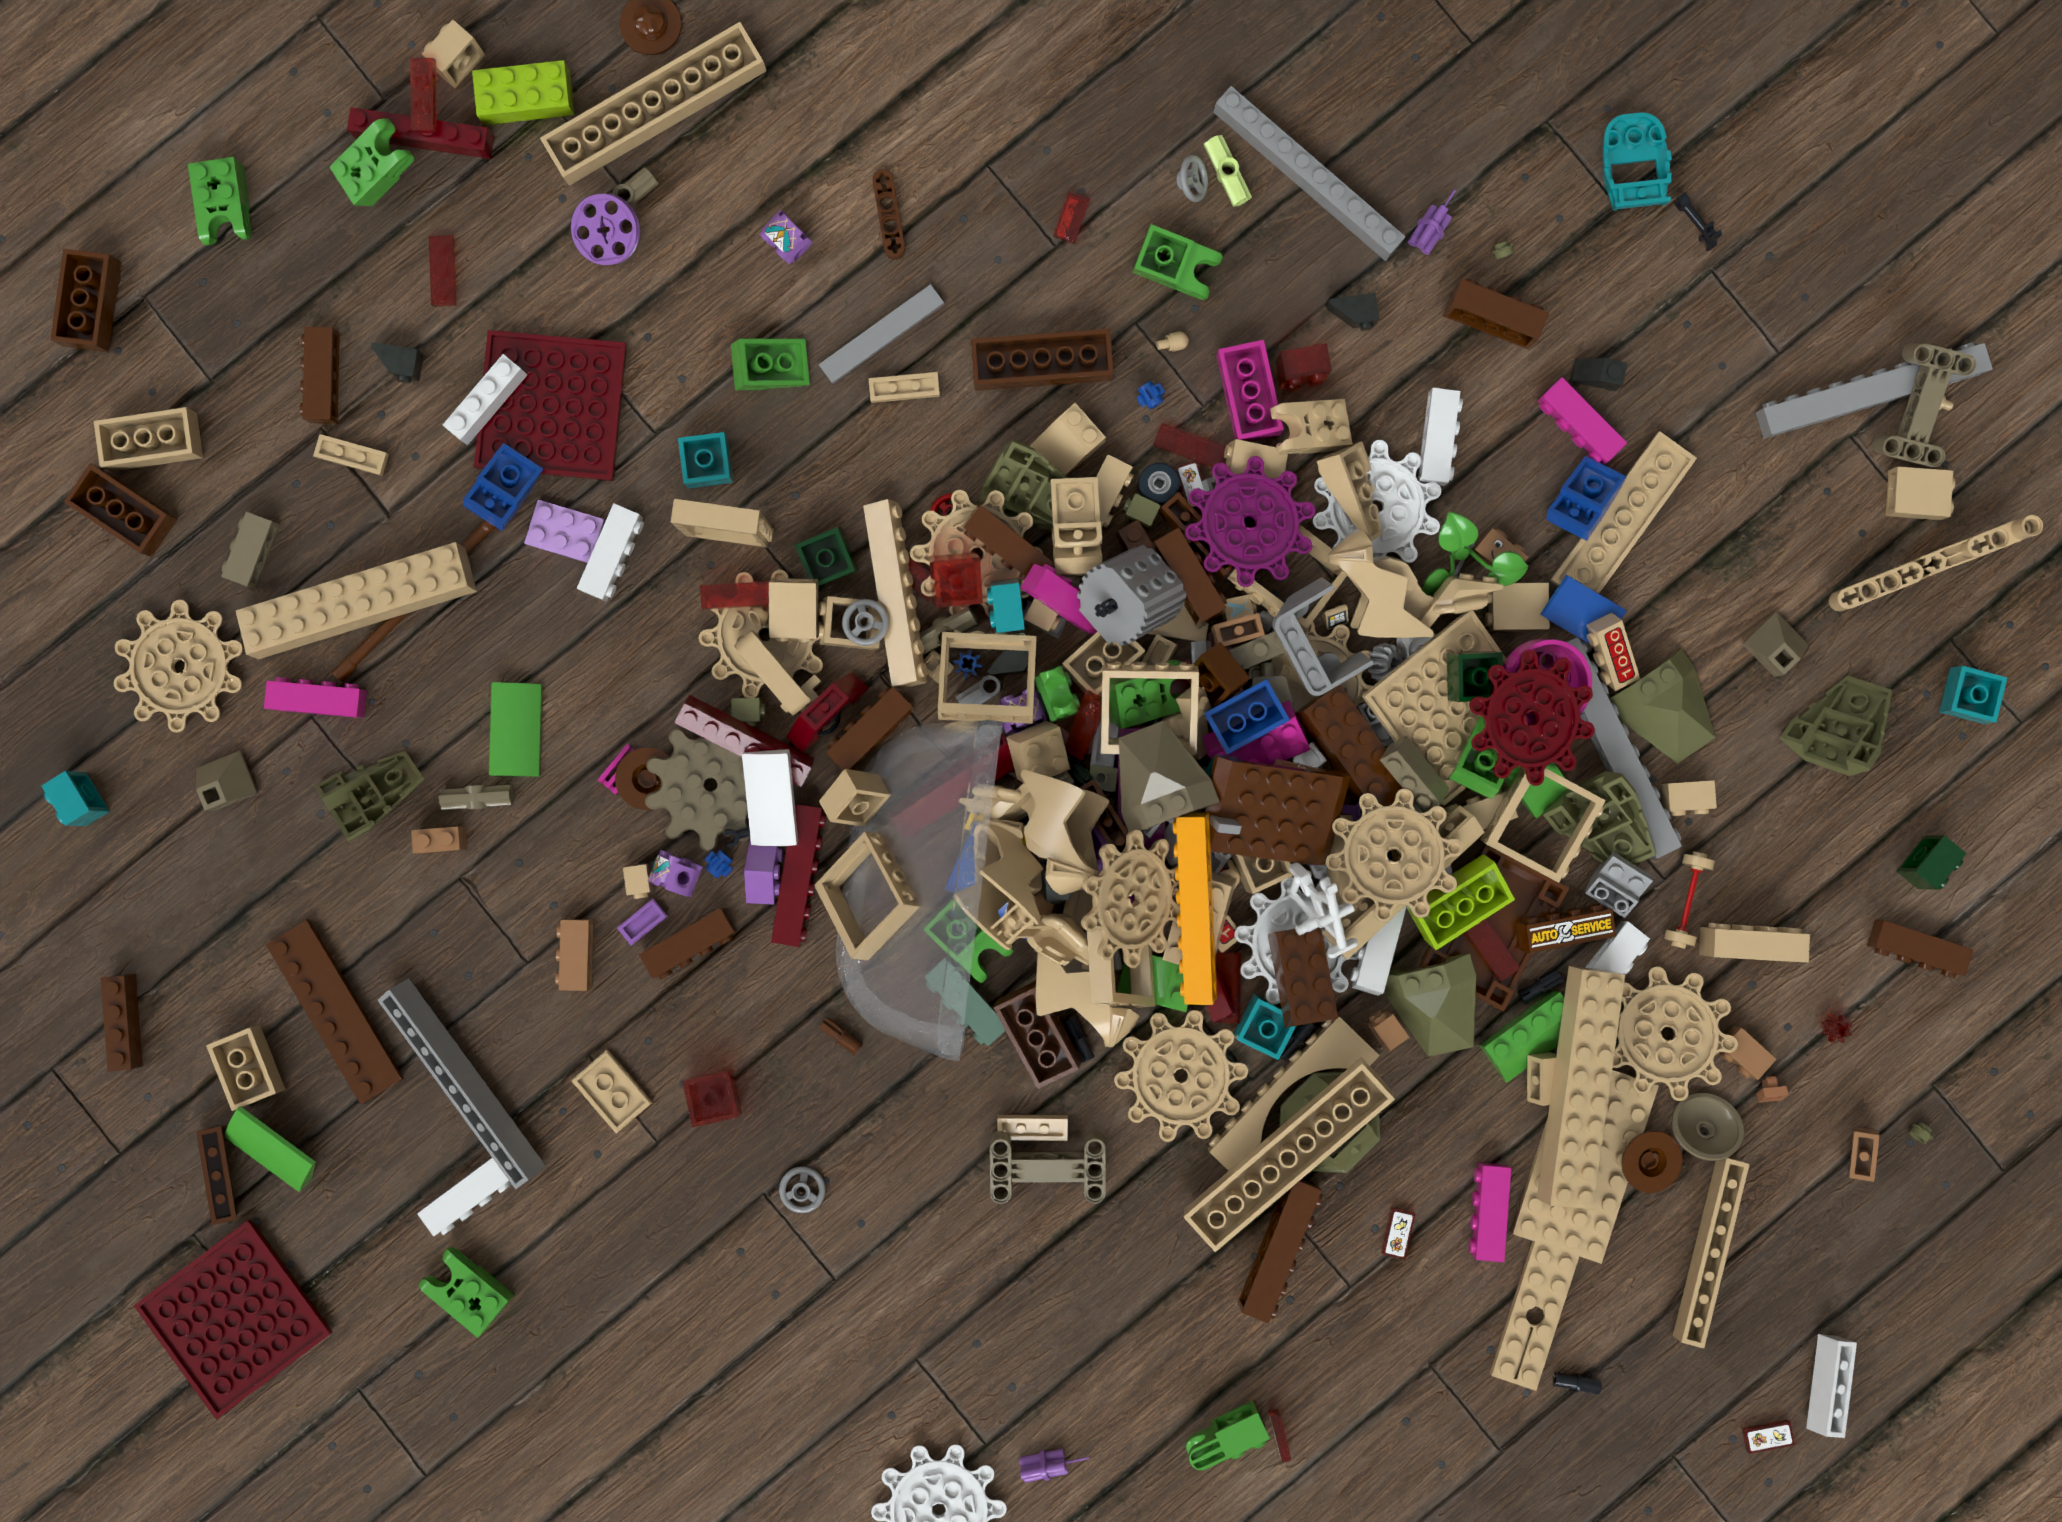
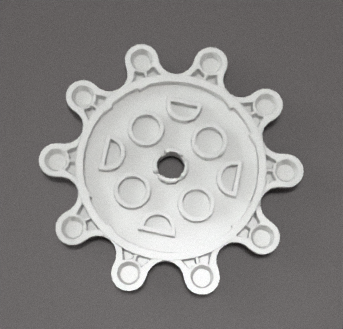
M1376 440L1371 445V453L1368 457L1371 471L1367 473L1369 483L1374 484L1375 492H1372V501L1377 500L1381 502L1383 508L1379 512L1382 535L1372 541L1373 558L1385 556L1389 552H1395L1404 562L1411 563L1418 556V552L1413 545L1414 536L1418 533L1434 535L1440 529L1438 520L1427 515L1425 507L1429 501L1435 500L1441 495V487L1434 482L1423 484L1417 480L1416 471L1422 462L1419 454L1409 453L1402 461L1396 462L1391 460L1388 455L1387 443L1383 440ZM1319 477L1314 483V488L1316 492L1327 497L1329 505L1325 511L1319 512L1313 517V525L1319 530L1331 528L1337 532L1338 541L1332 548L1334 549L1341 541L1358 529L1325 485L1323 478Z
M1294 877L1281 881L1282 891L1277 900H1269L1262 893L1252 895L1250 905L1257 913V921L1252 926H1239L1234 932V937L1238 942L1246 943L1252 949V957L1244 962L1240 968L1241 975L1246 979H1252L1259 975L1266 977L1269 983L1266 999L1271 1004L1280 1003L1268 934L1295 929L1296 926L1309 919L1297 902L1288 895L1287 888L1291 887ZM1320 883L1317 884L1315 889L1318 892L1323 891ZM1298 889L1297 894L1305 904L1313 905L1312 900ZM1324 927L1321 928L1322 935L1323 932L1326 930ZM1323 935L1332 988L1336 992H1344L1348 988L1349 983L1341 972V965L1346 959L1342 955L1335 958L1328 957L1327 951L1332 948V945ZM1357 952L1354 953L1349 959L1358 960V958H1356Z
M958 1444L951 1445L947 1450L946 1456L938 1461L933 1460L929 1456L924 1446L917 1445L911 1450L913 1466L908 1472L902 1473L894 1468H887L883 1471L882 1481L890 1487L892 1497L888 1502L875 1504L871 1514L876 1521L988 1522L992 1518L1004 1516L1007 1508L1002 1500L989 1499L985 1494L986 1485L994 1478V1470L991 1466L983 1465L974 1471L967 1470L963 1465L964 1449ZM943 1504L946 1511L942 1515H937L932 1510L933 1506Z

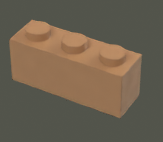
M563 919L557 925V938H560V947H557L556 960L559 961V971H556L555 975L556 985H559V990H591L593 920Z

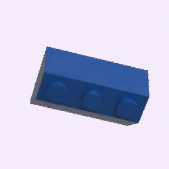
M1267 679L1204 713L1207 722L1227 755L1290 721Z

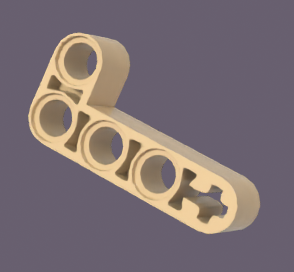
M753 630L734 644L735 649L793 716L811 702L806 693L767 649L766 645Z

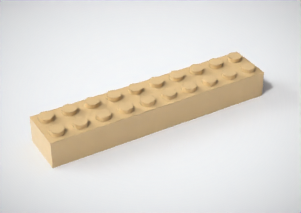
M738 22L547 133L540 139L562 177L570 186L767 70L764 61L742 24Z
M454 542L236 610V615L246 655L262 659L477 592L466 548Z
M1569 966L1537 1193V1199L1550 1206L1593 1209L1625 974Z
M1361 1057L1184 1209L1183 1217L1216 1252L1395 1100L1394 1092Z

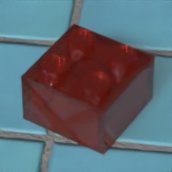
M1327 343L1281 351L1275 362L1280 389L1287 388V391L1300 389V385L1309 384L1310 387L1322 385L1323 381H1326L1332 371Z
M976 552L929 556L932 602L936 608L983 603L980 557Z
M732 1068L686 1078L682 1081L692 1128L737 1118L742 1114Z

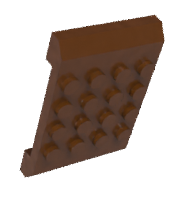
M1215 754L1210 778L1220 802L1203 808L1201 812H1209V819L1210 815L1235 819L1242 827L1240 834L1237 835L1219 833L1210 825L1211 852L1319 866L1326 864V859L1331 853L1336 834L1332 829V825L1336 819L1340 818L1351 775L1347 772L1333 770L1322 772L1245 761L1235 756Z
M1484 844L1475 859L1484 854L1496 863L1515 900L1438 950L1429 945L1419 967L1424 968L1445 963L1448 957L1470 952L1477 973L1476 998L1504 1012L1515 992L1513 989L1532 953L1522 951L1519 948L1516 922L1525 921L1524 918L1528 916H1539V918L1546 917V913L1555 912L1556 908L1559 909L1569 887Z

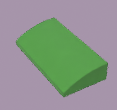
M492 682L489 775L540 777L542 684Z
M241 1106L236 1109L224 1137L300 1192L312 1179L316 1162Z

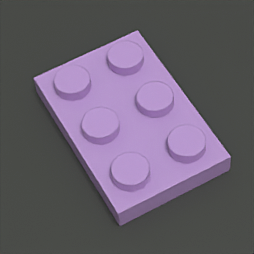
M538 500L524 544L588 563L606 520Z

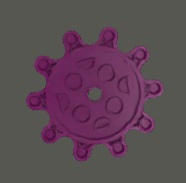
M1258 456L1249 458L1246 470L1242 474L1232 473L1224 463L1215 464L1212 468V474L1216 480V487L1212 491L1196 488L1191 490L1188 496L1190 503L1201 510L1202 518L1199 522L1190 524L1185 530V535L1191 541L1203 540L1209 544L1210 553L1204 560V568L1209 572H1216L1223 565H1232L1237 570V582L1242 587H1249L1254 583L1255 573L1259 569H1267L1275 579L1285 580L1289 575V568L1285 562L1286 555L1292 551L1308 554L1313 547L1311 540L1300 533L1299 524L1301 521L1314 516L1315 507L1310 502L1298 503L1292 499L1291 490L1297 483L1296 475L1291 471H1285L1278 478L1271 479L1265 475L1264 461ZM1248 516L1254 518L1256 526L1253 528L1245 527L1244 518Z

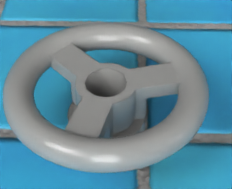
M1196 155L1187 156L1177 174L1178 187L1183 190L1185 196L1192 202L1201 201L1206 195L1208 188L1206 167L1203 161ZM1192 162V168L1190 170H1187L1189 164ZM1198 168L1201 174V183L1199 181ZM1189 188H1196L1198 194L1194 195Z
M861 599L855 601L846 609L842 619L844 633L852 642L862 646H869L878 643L886 635L889 627V618L881 604L874 600ZM865 606L876 609L882 618V622L874 621L873 616L866 612ZM858 608L859 613L855 617L856 627L851 631L849 625L850 616ZM868 618L869 624L867 626H862V619ZM871 628L880 630L877 635L869 639L858 637L862 631H868Z
M805 1166L789 1170L783 1176L779 1186V1194L783 1204L796 1213H808L815 1210L823 1202L826 1193L825 1182L822 1176L816 1170ZM801 1173L800 1181L793 1186L791 1191L786 1192L788 1181L794 1175ZM808 1175H811L817 1181L819 1187L818 1196L811 1192V1188L807 1184ZM804 1187L806 1189V1193L800 1194L798 1192V1188ZM794 1198L799 1202L809 1199L813 1203L807 1206H798L793 1204L790 1199Z

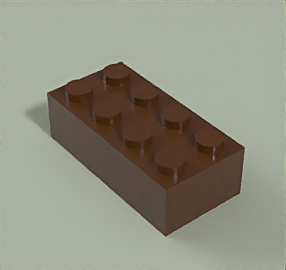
M63 249L51 341L63 347L109 352L121 261L110 254Z
M1461 279L1452 291L1443 317L1529 349L1540 338L1549 312L1544 311V308L1539 305L1523 303L1522 299L1516 296L1507 297L1502 295L1498 289L1479 286V283L1475 280Z
M91 463L64 500V503L139 553L150 557L154 555L178 520L103 468Z
M1177 528L1154 541L1153 546L1166 565L1182 581L1183 589L1187 593L1184 606L1196 627L1200 629L1223 615L1226 610L1225 604H1227V601L1221 591H1216L1213 586L1215 584L1214 578L1209 571H1204L1201 566L1203 564L1202 558L1197 551H1192L1189 546L1191 540L1186 537L1185 531L1181 532Z
M894 687L890 690L885 688L877 696L879 701L874 706L869 704L860 713L863 717L857 723L853 720L844 729L846 733L841 738L836 737L828 744L829 750L826 754L843 771L844 769L855 770L915 710Z
M1318 927L1302 935H1298L1296 929L1268 934L1285 1028L1338 1019L1321 928Z
M1036 981L997 999L993 1008L1037 1089L1079 1070L1082 1060L1056 1012L1043 1016L1037 1015Z

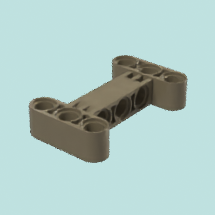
M1911 342L1903 349V359L1920 367L1897 436L1879 434L1874 438L1872 447L1876 453L1925 466L1938 467L1945 460V451L1941 447L1928 444L1950 376L1951 374L1970 375L1974 372L1977 363L1976 359L1969 354L1926 343ZM1920 349V355L1916 358V352ZM1941 354V361L1938 363L1937 358ZM1962 360V366L1959 369V362ZM1888 441H1890V446H1889V448L1886 450V448H1885L1886 443H1887ZM1910 446V447H1911V451H1910V453L1907 455L1906 452H1907L1908 447ZM1929 452H1932V456L1928 460V454Z
M1095 1130L1088 1132L1084 1137V1152H1011V1137L1004 1131L995 1132L990 1140L991 1199L998 1204L1008 1202L1011 1198L1012 1182H1084V1194L1087 1201L1094 1204L1100 1203L1106 1194V1147L1103 1134ZM1096 1141L1100 1143V1146L1092 1148L1089 1144ZM997 1142H1004L1006 1147L997 1148L995 1144ZM1003 1164L1007 1168L1000 1171L995 1166ZM1092 1164H1098L1100 1165V1168L1097 1170H1091L1089 1166ZM1093 1186L1100 1188L1097 1192H1091L1089 1189ZM997 1187H1004L1007 1190L1005 1192L1000 1193L997 1192L995 1189Z

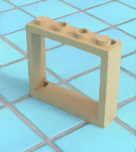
M674 499L671 523L685 536L768 548L769 542H772L774 528H771V524L759 510Z
M1299 524L1300 533L1309 538L1313 545L1312 550L1308 554L1337 575L1332 583L1335 589L1321 597L1306 619L1303 617L1297 619L1303 632H1305L1347 575L1337 565L1328 563V554L1333 549ZM1236 569L1227 578L1236 585V589L1243 590L1249 594L1250 599L1254 603L1261 604L1268 609V613L1272 617L1276 616L1284 604L1255 580L1249 587L1240 586L1237 582Z
M958 630L942 632L938 720L1033 724L1036 636H1026L1025 633L1008 635L1005 632L985 634L982 631H973L971 633H961ZM950 648L1029 651L1026 706L946 703Z
M1117 661L1102 665L1101 754H1119V738H1108L1110 678L1191 679L1189 739L1179 740L1191 755H1197L1198 666L1187 664L1186 662L1180 663L1179 666H1170V663L1157 662L1155 665H1146L1144 662H1132L1131 665H1122L1121 662Z
M1521 767L1480 840L1559 883L1561 878H1565L1568 874L1569 864L1572 859L1576 858L1580 853L1582 841L1592 832V824L1596 817L1602 814L1606 800L1545 768L1544 776L1591 800L1556 864L1550 870L1498 842L1530 785L1526 778V771Z
M864 831L814 885L851 959L868 961L920 907L915 893L910 889L905 880L904 873L901 872L896 863L895 856L890 852L885 838L879 833ZM872 853L899 904L865 939L839 887Z
M1099 929L1094 932L1087 931L1091 1004L1127 1008L1155 1006L1152 949L1149 944L1145 945L1141 951L1139 965L1136 968H1130L1131 994L1116 993L1114 957L1110 960L1102 959L1097 953L1101 941V931Z

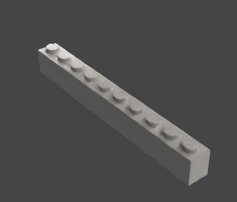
M1232 86L1216 102L1213 113L1383 260L1387 261L1401 245L1405 236Z
M1971 342L1960 346L1961 350L1958 352L1972 355L1976 359V368L1973 373L1967 376L1951 374L1948 384L1979 376L1993 370L1985 343L1975 346V343ZM1941 354L1937 358L1938 363L1941 361ZM1962 360L1959 362V369L1962 366ZM1903 362L1895 365V369L1888 372L1886 368L1872 372L1873 376L1865 378L1863 374L1851 378V382L1843 384L1842 381L1830 384L1827 390L1821 391L1819 387L1807 391V395L1803 397L1795 394L1784 398L1785 402L1777 404L1776 400L1762 405L1763 409L1756 412L1763 438H1769L1908 397L1911 394L1920 366L1915 364L1909 365L1908 362Z
M1576 637L1566 643L1577 648L1587 660L1592 674L1593 696L1580 717L1582 720L1594 725L1595 732L1591 740L1606 771L1623 774L1636 790L1657 852L1650 859H1658L1682 847L1680 843L1681 836L1677 829L1672 827L1669 821L1671 816L1668 810L1662 807L1659 801L1660 794L1648 779L1650 778L1649 771L1644 765H1641L1638 759L1640 756L1638 749L1634 744L1631 745L1627 737L1629 736V731L1623 723L1621 724L1617 716L1619 715L1618 709L1614 703L1610 702L1607 696L1609 694L1608 689L1603 682H1600L1597 676L1598 669L1586 654L1588 649L1585 643Z
M408 978L384 993L378 999V1002L513 1187L517 1189L546 1168V1165L529 1144L526 1137L518 1129L512 1118H510L499 1100L491 1092L485 1081L480 1077L472 1063L461 1051L458 1044L453 1040Z

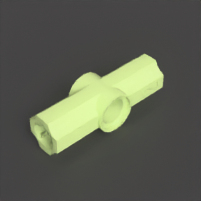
M1222 135L1210 138L1204 143V147L1217 172V179L1222 183L1232 206H1240L1250 200L1252 196L1239 171V164L1233 158ZM1229 167L1233 170V173L1227 175L1223 173L1222 169Z

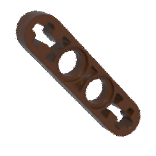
M881 169L873 175V187L886 256L892 260H898L904 256L905 244L892 174L887 170ZM882 176L889 180L886 182L887 192H883L881 183H877ZM883 199H892L893 206L890 209L882 208L880 203ZM889 220L897 223L896 230L892 232L884 228L885 223ZM895 237L897 247H901L897 250L898 253L888 250L892 248L891 238Z

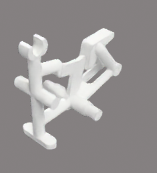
M1296 862L1289 865V870L1294 878L1291 887L1287 888L1288 895L1297 902L1309 917L1308 920L1295 927L1297 934L1302 935L1318 927H1324L1336 939L1337 943L1336 946L1327 951L1329 958H1335L1355 948L1358 945L1357 939H1345L1341 921L1342 917L1354 912L1353 905L1351 903L1346 904L1345 902L1338 905L1335 894L1338 892L1335 883L1331 884L1329 877L1320 880V886L1323 891L1318 892L1314 887L1311 879L1312 873L1309 870H1306L1301 864ZM1299 886L1303 893L1312 900L1313 905H1306L1297 894ZM1323 903L1328 904L1329 909H1326Z

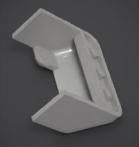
M1322 577L1289 596L1274 617L1272 623L1273 629L1305 689L1314 696L1323 695L1374 664L1362 652H1358L1345 661L1340 662L1339 658L1331 652H1325L1316 656L1297 619L1307 613L1310 603L1335 589L1331 583Z

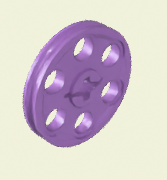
M596 194L584 199L575 209L571 221V233L577 249L585 258L596 264L613 265L625 261L636 250L640 239V224L635 211L624 199L613 194ZM610 201L616 202L618 206L615 214H611L608 211L607 206ZM589 204H593L596 208V215L594 217H589L586 213V207ZM624 220H629L632 224L630 233H626L622 229ZM582 226L587 227L589 230V237L587 239H583L579 234ZM606 226L610 228V231L606 234L602 232L601 228ZM617 242H622L625 246V252L622 255L615 251ZM596 245L602 246L604 250L601 258L596 257L594 254V247Z

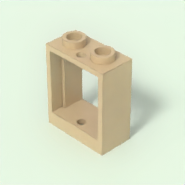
M827 596L823 598V602L820 601L818 613L822 616L821 625H818L817 639H820L819 645L868 650L879 648V642L869 646L855 644L850 639L830 638L833 604L850 606L859 599ZM865 606V608H868V613L873 616L874 621L881 622L879 612L872 607ZM871 628L866 631V639L874 637L880 630Z

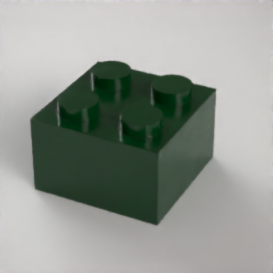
M842 527L834 528L795 545L808 579H818V587L859 571Z
M1503 652L1447 653L1448 700L1470 702L1474 697H1489L1493 691V684L1488 677V670L1493 665H1501L1503 667Z
M1927 835L1922 838L1896 872L1917 889L1938 890L1947 884L1949 880L1947 877L1952 871L1957 870L1963 864L1962 859L1967 853L1945 835Z

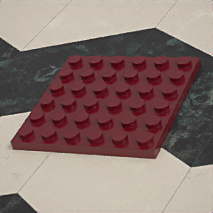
M488 330L483 377L502 354L521 368L527 376L478 432L474 468L484 469L502 444L505 443L543 468L541 475L614 481L627 344L624 342Z
M251 1219L134 1305L137 1312L215 1419L221 1417L333 1333Z

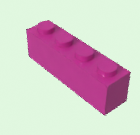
M1563 377L1537 401L1540 404V409L1545 414L1551 415L1556 420V425L1562 431H1567L1573 437L1572 441L1589 453V458L1603 465L1608 463L1627 444Z
M1033 564L1020 588L1083 632L1091 635L1097 633L1098 631L1079 611L1081 604L1077 597V592L1081 589L1078 586L1075 588L1071 586L1073 582L1062 575L1060 577L1055 575L1057 570L1051 566L1044 564L1042 567Z
M275 677V681L266 682L264 709L364 718L367 691L359 689L357 684L345 683L343 688L336 687L335 682L322 681L320 686L313 685L312 680L299 679L298 683H290L289 678Z
M1478 1162V1168L1474 1169V1182H1477L1476 1192L1473 1191L1472 1205L1475 1206V1212L1470 1218L1473 1238L1469 1239L1468 1250L1476 1260L1504 1262L1511 1179V1167L1506 1164Z

